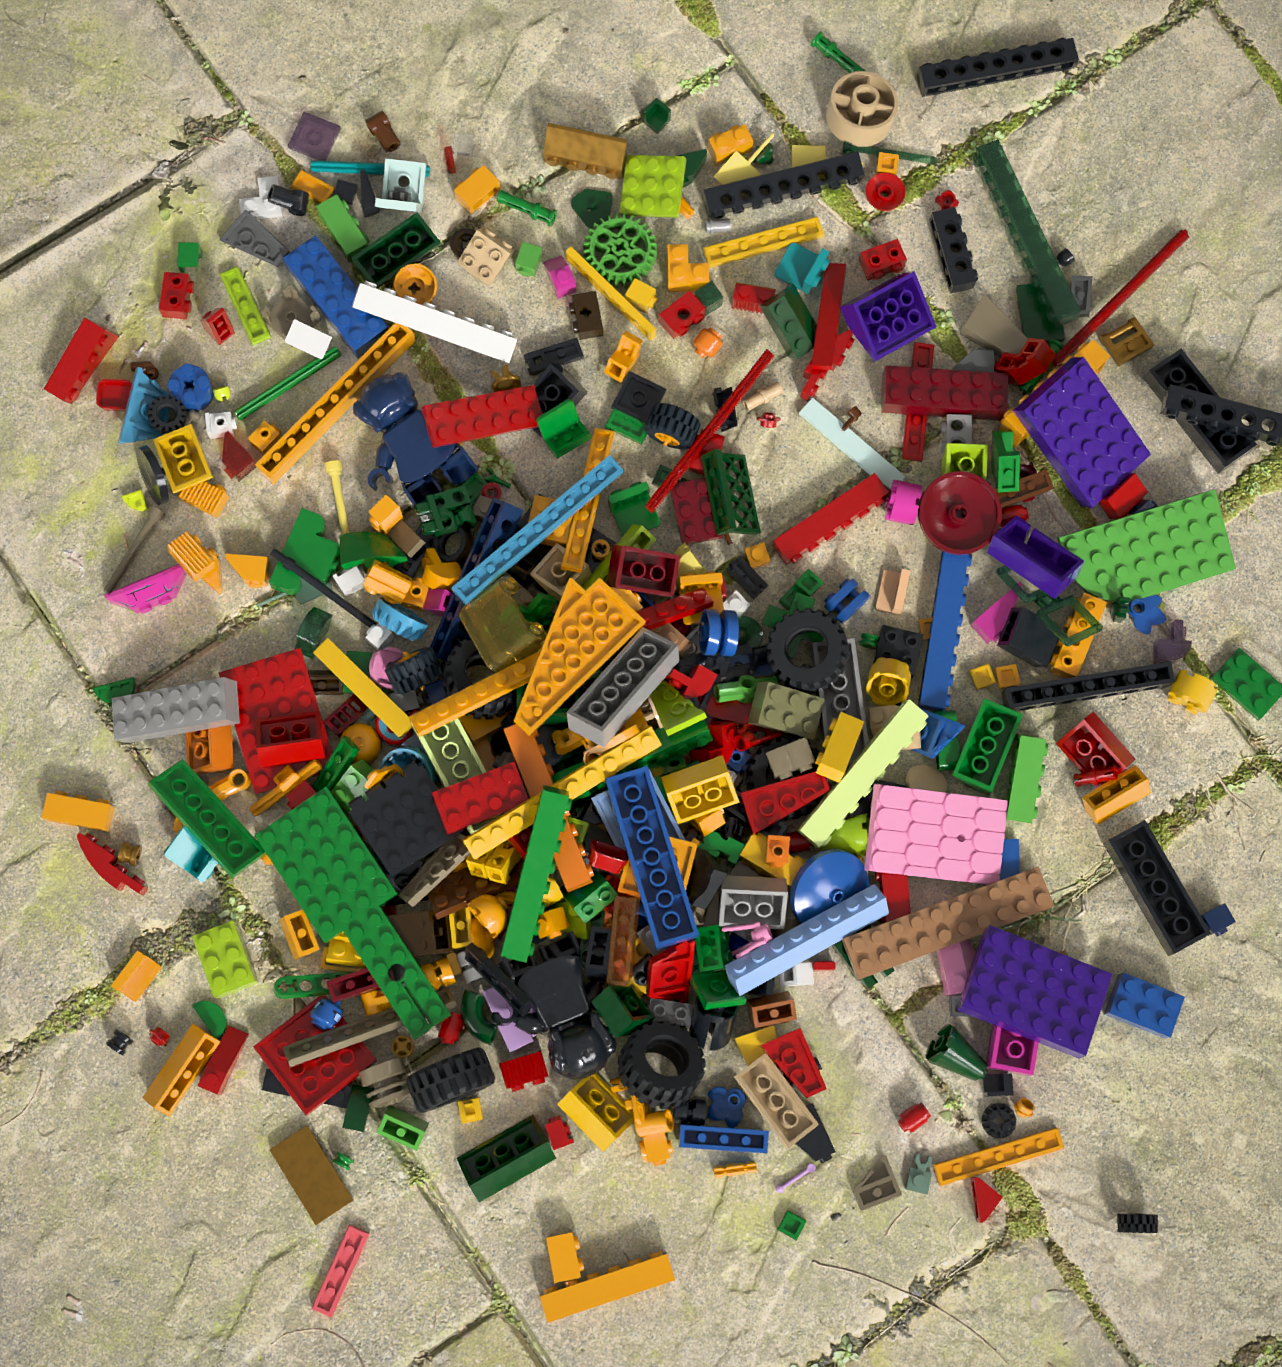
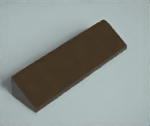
M308 670L315 695H344V683L331 670Z

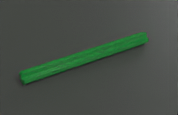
M333 346L325 352L322 359L316 357L234 411L235 415L239 420L245 419L341 356L339 349Z

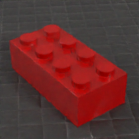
M515 762L432 792L447 835L507 813L529 799Z

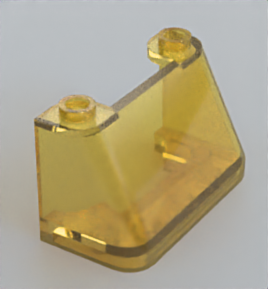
M509 576L501 577L467 605L463 606L459 612V617L487 667L495 672H499L540 651L547 636L541 624L525 620L511 596L518 591L519 587L516 580Z

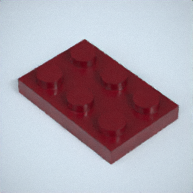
M702 478L674 484L675 486L671 487L672 490L670 491L681 544L686 543L689 545L723 538V535L716 534L706 479Z

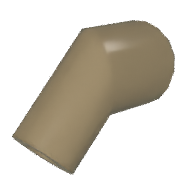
M194 409L188 410L183 427L190 425L193 421L198 422L201 418V413Z

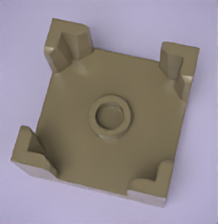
M290 284L283 290L284 298L272 310H270L269 306H266L260 312L263 320L284 340L294 319L312 328L321 321L318 310L312 305L309 307Z

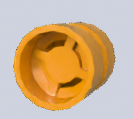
M447 957L436 960L434 965L428 963L420 966L435 990H439L440 985L447 987L457 983Z

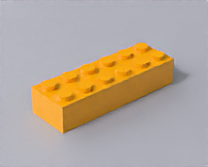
M1093 339L1088 344L1084 342L1076 350L1077 353L1074 356H1068L1062 364L1064 365L1072 357H1084L1097 375L1102 371L1111 356ZM1055 368L1047 377L1052 376L1058 369ZM1042 381L1033 388V392L1043 384ZM1026 394V395L1018 402V404H1020L1022 401H1024V400L1028 397V395ZM1010 408L1003 415L1004 418L1000 421L1001 426L998 431L1012 430L1013 447L1016 448L1030 434L1013 412L1014 409Z

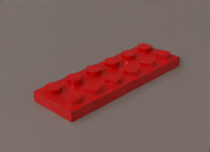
M534 385L421 407L432 448L537 428L536 419L542 415Z

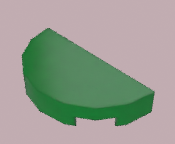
M131 677L97 686L93 690L96 696L103 702L112 704V698L133 694L136 687L135 678Z
M200 1001L191 1005L213 1036L219 1040L225 1033L227 1017L223 1009L209 1001Z

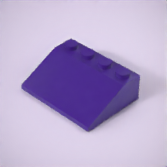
M915 271L901 273L840 306L847 326L873 361L881 359L936 328Z

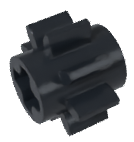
M725 816V824L717 828V831L721 832L720 836L722 839L727 840L730 837L736 840V837L742 836L744 826L740 825L741 820Z

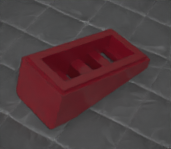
M353 694L323 722L340 738L343 731L353 725L369 708ZM353 701L361 708L359 711L351 705ZM348 707L355 715L351 717L345 709ZM341 713L348 719L346 723L339 717ZM335 719L342 725L340 728L333 723Z

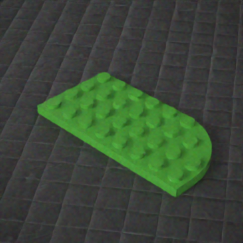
M1215 489L1057 537L1058 544L1084 560L1079 575L1074 581L1091 595L1108 601L1116 602L1118 597H1130V601L1142 599L1236 569Z

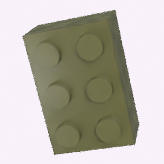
M758 682L748 723L799 739L806 737L807 740H815L824 699L775 683Z

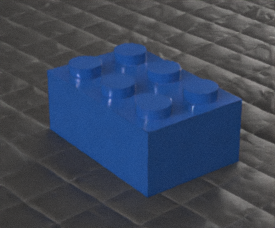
M1123 972L1117 975L1104 1015L1161 1038H1171L1185 996Z

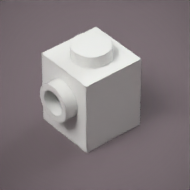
M801 962L780 974L781 986L814 984L812 962Z

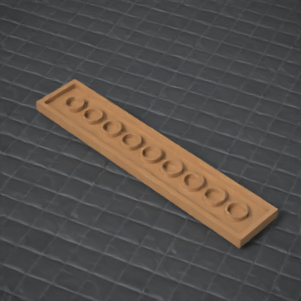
M1038 866L843 938L842 942L856 979L860 980L983 934L984 929L990 925L999 928L1055 906Z

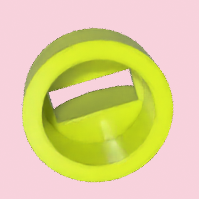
M228 385L213 389L214 396L218 401L223 402L222 397L224 396L226 400L230 398Z

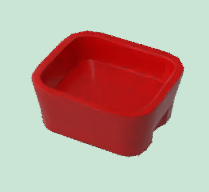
M120 379L101 380L97 386L96 404L106 411L125 412L132 386L131 381Z
M591 840L588 854L589 864L608 872L620 874L628 862L626 851L611 844Z

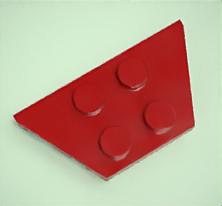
M694 939L675 944L649 959L646 984L648 997L654 999L661 998L667 1001L674 999L680 1001V1003H688L695 949Z

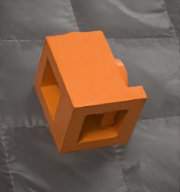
M768 835L765 864H770L771 868H783V865L788 864L790 837ZM780 848L782 850V854L776 855L774 853V849Z

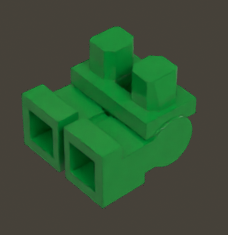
M711 832L704 837L703 842L698 848L708 851L715 860H717L718 856L728 860L726 866L733 869L745 844L730 837L724 840L717 832Z

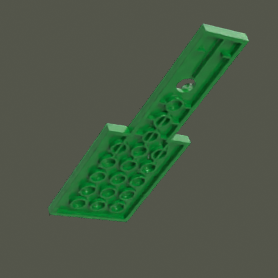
M327 786L254 835L323 942L327 943L342 932L345 933L414 1040H417L452 1015L381 908V905L396 896L398 892ZM394 964H401L405 969L404 977L400 981H393L389 977V969Z

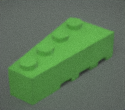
M1016 733L1014 740L1018 741L1017 747L1015 746L1014 750H1012L1011 759L1015 766L1009 772V784H1012L1011 789L1008 788L1006 800L1008 801L1006 819L1032 824V820L1036 819L1038 807L1035 806L1036 798H1039L1041 794L1039 779L1043 777L1045 765L1042 764L1043 756H1047L1049 745L1044 738Z

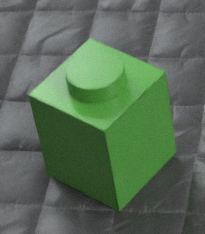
M526 242L522 243L515 263L516 271L520 275L525 277L536 276L543 256L542 247Z

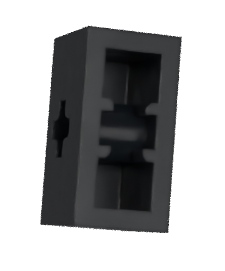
M591 926L585 963L587 977L608 979L614 943L613 929Z

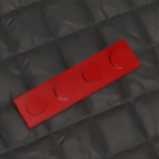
M703 587L637 611V613L646 621L643 627L652 630L701 612L704 609L712 608L714 601Z

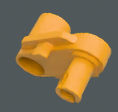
M622 1077L610 1080V1085H617L610 1087L613 1093L628 1090L627 1086L624 1087L620 1081ZM634 1095L631 1098L625 1099V1108L627 1110L633 1109L635 1128L640 1137L673 1131L674 1120L670 1110L652 1112L648 1103H640Z

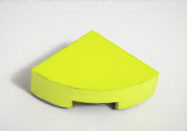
M142 490L122 495L123 501L131 509L136 511L148 510Z

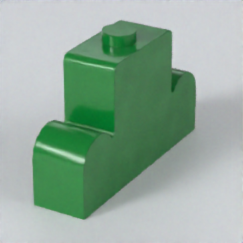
M301 508L282 554L293 558L297 565L324 585H327L332 572L335 573L339 566V561H337L340 556L339 544L323 538L326 534V525L322 516ZM278 561L269 581L270 587L288 595L297 594L302 588L301 577L291 570H286L282 567L283 564Z

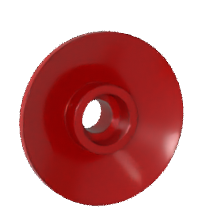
M879 173L868 181L865 194L868 202L874 208L881 211H891L903 203L906 190L902 180L896 175ZM886 193L888 197H883L881 194Z

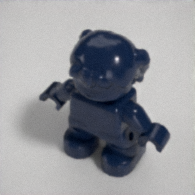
M397 372L393 375H381L362 389L359 399L353 404V414L359 420L371 426L375 432L384 433L382 435L384 442L376 450L375 466L378 468L373 469L368 475L369 486L376 491L378 489L376 481L380 476H385L386 481L393 484V478L388 473V469H391L394 459L399 479L403 482L401 483L403 491L414 506L424 501L426 496L444 491L431 474L438 467L443 470L444 475L453 486L460 485L471 478L478 471V466L460 444L456 443L432 448L422 410L418 409V402L414 396L415 391L411 387L408 375L402 372Z

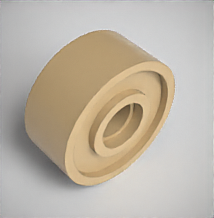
M858 71L841 77L832 89L826 110V121L829 129L838 139L849 145L866 147L881 142L889 134L898 110L897 93L886 79L871 72Z

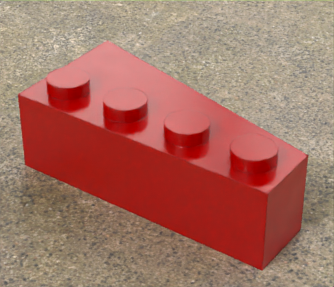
M84 317L46 383L44 390L62 401L72 404L79 397L80 391L119 336L102 325Z

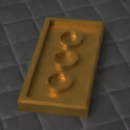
M308 1125L270 1149L271 1154L315 1225H318L354 1201Z

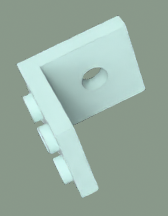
M385 159L382 199L376 198L375 207L422 213L426 163ZM407 176L410 183L405 188L406 192L411 193V201L389 200L388 191H394V187H401L399 185L400 177Z

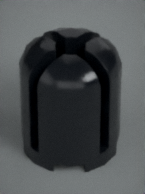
M696 996L689 1032L691 1033L690 1036L692 1038L695 1037L699 1042V1048L704 1049L711 1022L714 1023L709 1051H717L729 1043L739 1005L705 1010L698 996Z

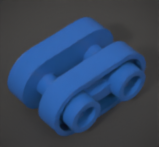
M854 578L844 580L839 586L840 590L836 594L832 592L824 600L826 603L824 608L829 613L834 609L839 613L836 620L841 624L845 623L871 597L866 590L861 593L856 590L859 583ZM850 595L854 600L844 607L841 603Z

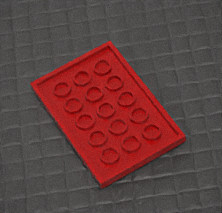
M297 648L219 672L220 678L225 677L237 681L240 723L234 724L254 792L255 794H260L273 790L278 786L273 778L287 765H290L297 772L312 761L307 760L261 767L256 749V720L320 711L302 650ZM321 716L325 758L316 760L319 761L323 769L333 751ZM322 769L312 777L318 776L321 773Z

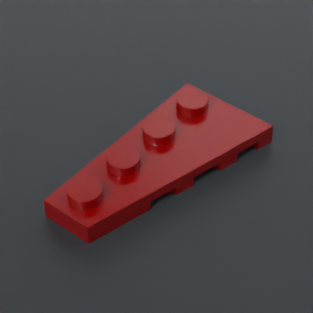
M815 771L742 792L740 795L752 834L755 835L829 792L830 789L826 777L817 774Z

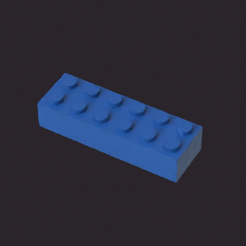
M316 235L283 257L287 270L357 359L363 356L389 330L381 317L351 307L357 287Z

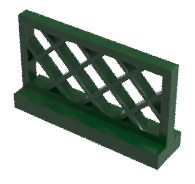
M714 449L702 455L701 459L716 534H760L761 530L745 455L721 453V449ZM735 460L739 461L740 470L734 464ZM730 469L735 473V479L728 473ZM739 480L743 482L744 489L738 484ZM734 488L740 494L739 498L733 493ZM743 499L747 502L748 509L743 505ZM738 508L744 514L743 518L736 512ZM747 519L751 521L752 528L746 523Z

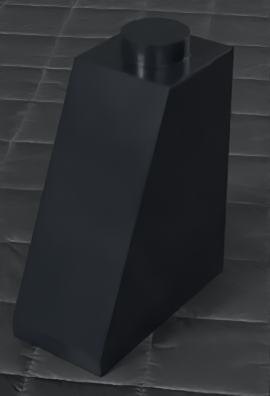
M811 1103L806 1108L819 1125L795 1143V1145L813 1161L819 1160L820 1163H824L832 1159L831 1154L836 1151L814 1104Z

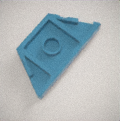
M140 367L135 369L118 440L119 444L151 440L164 435L160 431L156 432L155 428L151 427L150 421H148V410L154 398L158 399L160 395L165 397V394L168 393L162 390L155 380L148 378ZM166 407L159 411V417L162 421L168 422L171 408Z

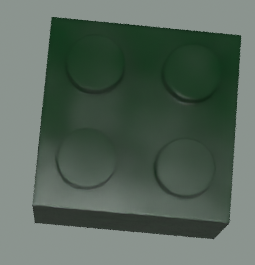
M631 983L609 985L592 1001L595 1011L603 1018L609 1032L615 1037L631 1035L640 1025L648 1024L655 1019Z

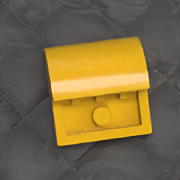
M344 932L330 940L326 957L327 963L367 968Z

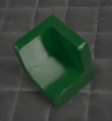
M655 98L643 111V123L656 134L671 121V109L658 98Z

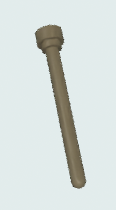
M153 505L147 510L148 515L146 516L148 519L103 590L105 594L114 590L154 523H158L159 520L163 519L165 515L163 511Z

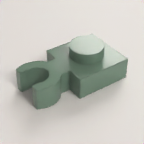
M917 1153L914 1157L917 1166L916 1169L909 1168L905 1189L928 1195L932 1173L927 1172L926 1169L931 1165L932 1157L928 1156L926 1163L922 1164L919 1160L920 1154Z

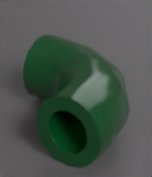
M465 989L460 1009L463 1023L473 1037L484 1044L491 1045L495 1039L498 1025L491 1023L483 1015L482 1005L485 996Z

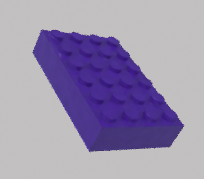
M1072 357L1013 410L1081 507L1093 508L1151 455L1084 357Z
M990 925L983 931L957 1010L1080 1059L1087 1055L1113 974Z

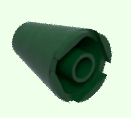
M950 1024L944 1026L937 1033L940 1036L936 1042L932 1040L925 1054L927 1061L973 1081L983 1079L988 1071L986 1068L987 1063L955 1027Z

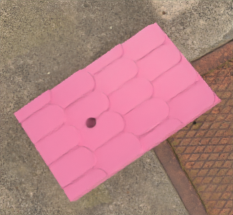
M874 784L864 870L980 884H992L1000 881L999 874L1001 872L1008 801Z

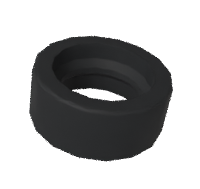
M458 525V529L452 533L438 537L434 536L432 548H435L441 561L445 563L457 562L460 565L467 560L474 544V539L467 529ZM455 533H459L461 535L459 549L450 556L446 555L445 545L447 540Z

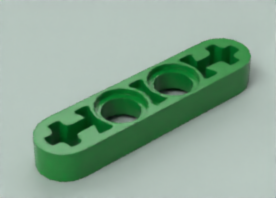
M353 972L280 977L276 980L273 991L276 997L280 999L330 995L329 989L323 988L321 982L325 979L332 980ZM302 981H308L312 988L309 991H303L299 984ZM293 982H296V985H295V990H296V992H293V989H294V987H292V986H293ZM282 983L285 984V987H292L287 988L286 992H283L282 989H278L280 988Z

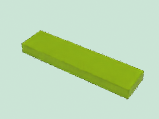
M236 266L220 273L219 275L252 346L271 338L239 267Z

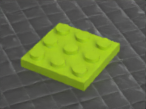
M627 155L619 214L621 216L625 213L626 216L633 215L636 217L679 218L686 158L684 156Z

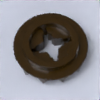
M463 228L452 235L450 247L455 256L461 257L466 247L462 248V241L466 243L470 241L476 232L475 230Z

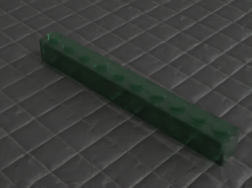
M997 139L976 147L973 156L974 165L976 168L979 167L981 179L985 185L987 184L990 198L997 205L998 215L1006 223V232L1014 240V249L1017 253H1020L1023 268L1028 270L1030 282L1039 293V301L1046 307L1049 322H1053L1055 328L1078 320L1081 310L999 140Z

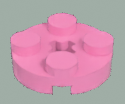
M387 647L374 652L369 663L370 680L382 689L393 690L384 670L388 663L391 664L403 657V652L394 647Z

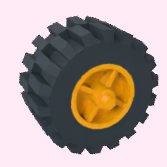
M657 403L651 409L644 426V431L652 439L665 446L687 450L695 441L701 423L692 413L681 407L667 403Z
M424 647L409 654L407 651H404L403 657L389 664L384 670L396 694H405L418 688L424 690V685L438 678L444 671L432 647Z

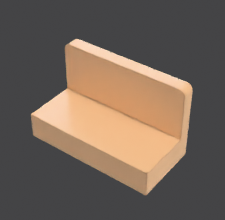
M902 569L900 573L889 570L883 571L875 607L876 610L900 615L910 570Z

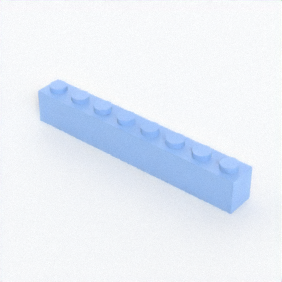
M875 884L725 965L729 982L738 995L741 996L841 941L843 938L888 915L886 897Z

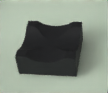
M883 625L880 630L873 664L881 657L905 662L908 664L911 678H913L924 634Z
M698 847L686 893L692 906L706 909L727 873L708 851Z

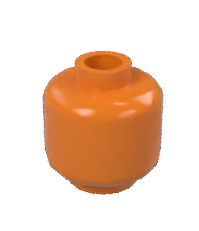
M711 327L709 329H702L693 341V345L696 347L694 352L702 358L706 356L714 357L723 345L722 336Z

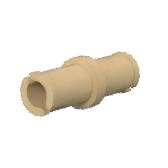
M775 382L773 385L765 389L761 388L757 390L756 394L743 399L742 404L745 410L749 412L751 409L761 404L765 405L769 403L770 399L783 394V388L779 382Z

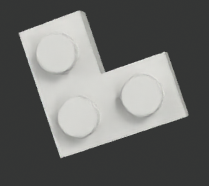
M278 176L258 178L259 197L239 199L241 214L244 210H247L256 219L283 216L282 207L269 203L267 199L270 187L273 184L279 186Z

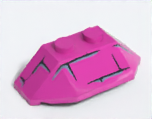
M176 564L122 588L106 593L104 596L111 604L137 614H144L151 611L154 606L159 604L166 605L172 602V599L177 597L187 573L179 564Z

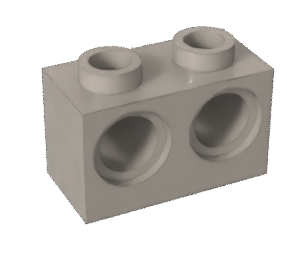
M947 414L945 420L941 421V433L944 434V441H941V453H944L946 443L972 444V415ZM951 425H958L961 430L955 431Z

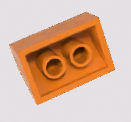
M231 725L185 733L187 764L197 775L221 773L234 769Z

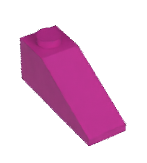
M1021 582L971 624V627L987 644L992 640L994 642L999 640L1010 610L1014 608L1023 586Z

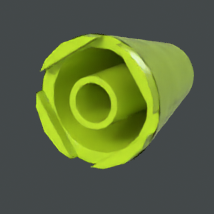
M861 814L846 819L840 829H834L830 834L832 836L831 840L824 847L821 845L818 849L821 851L840 849L852 855L866 856L870 823L869 818H867L868 814Z

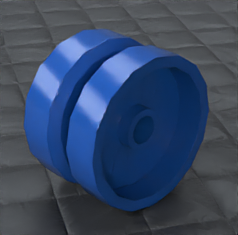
M704 609L699 625V647L701 654L714 656L718 651L721 656H734L739 637V621L736 611L722 610L719 615L716 609Z

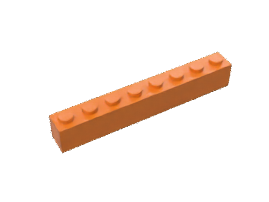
M517 724L505 728V735L531 798L542 791L543 785L551 786L554 784L551 777L555 775L550 763L546 764L544 756L547 753L543 744H538L536 737L539 736L537 729L529 736ZM565 811L563 819H567L565 831L559 834L558 840L562 841L559 853H554V859L566 890L570 892L592 883L591 877L594 876L591 865L586 864L583 856H586L583 844H578L575 836L579 835L575 824H570L567 816L571 815L570 811Z

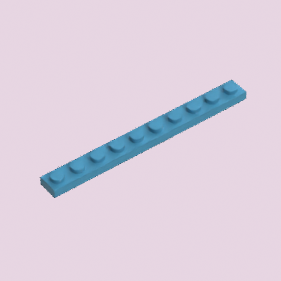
M610 455L456 583L452 587V591L467 605L619 477L624 471L623 468Z

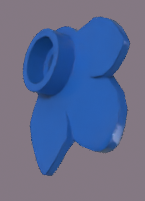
M1158 595L1128 602V608H1130L1128 614L1133 618L1136 629L1143 634L1149 635L1151 633V625H1160L1167 621L1164 613L1158 608L1162 601V598ZM1134 606H1138L1140 612H1136Z
M722 1086L711 1089L707 1093L713 1101L708 1109V1119L714 1121L725 1119L728 1127H736L743 1118L742 1107L746 1102L744 1092L738 1088L728 1090ZM736 1096L738 1103H733L731 1097Z

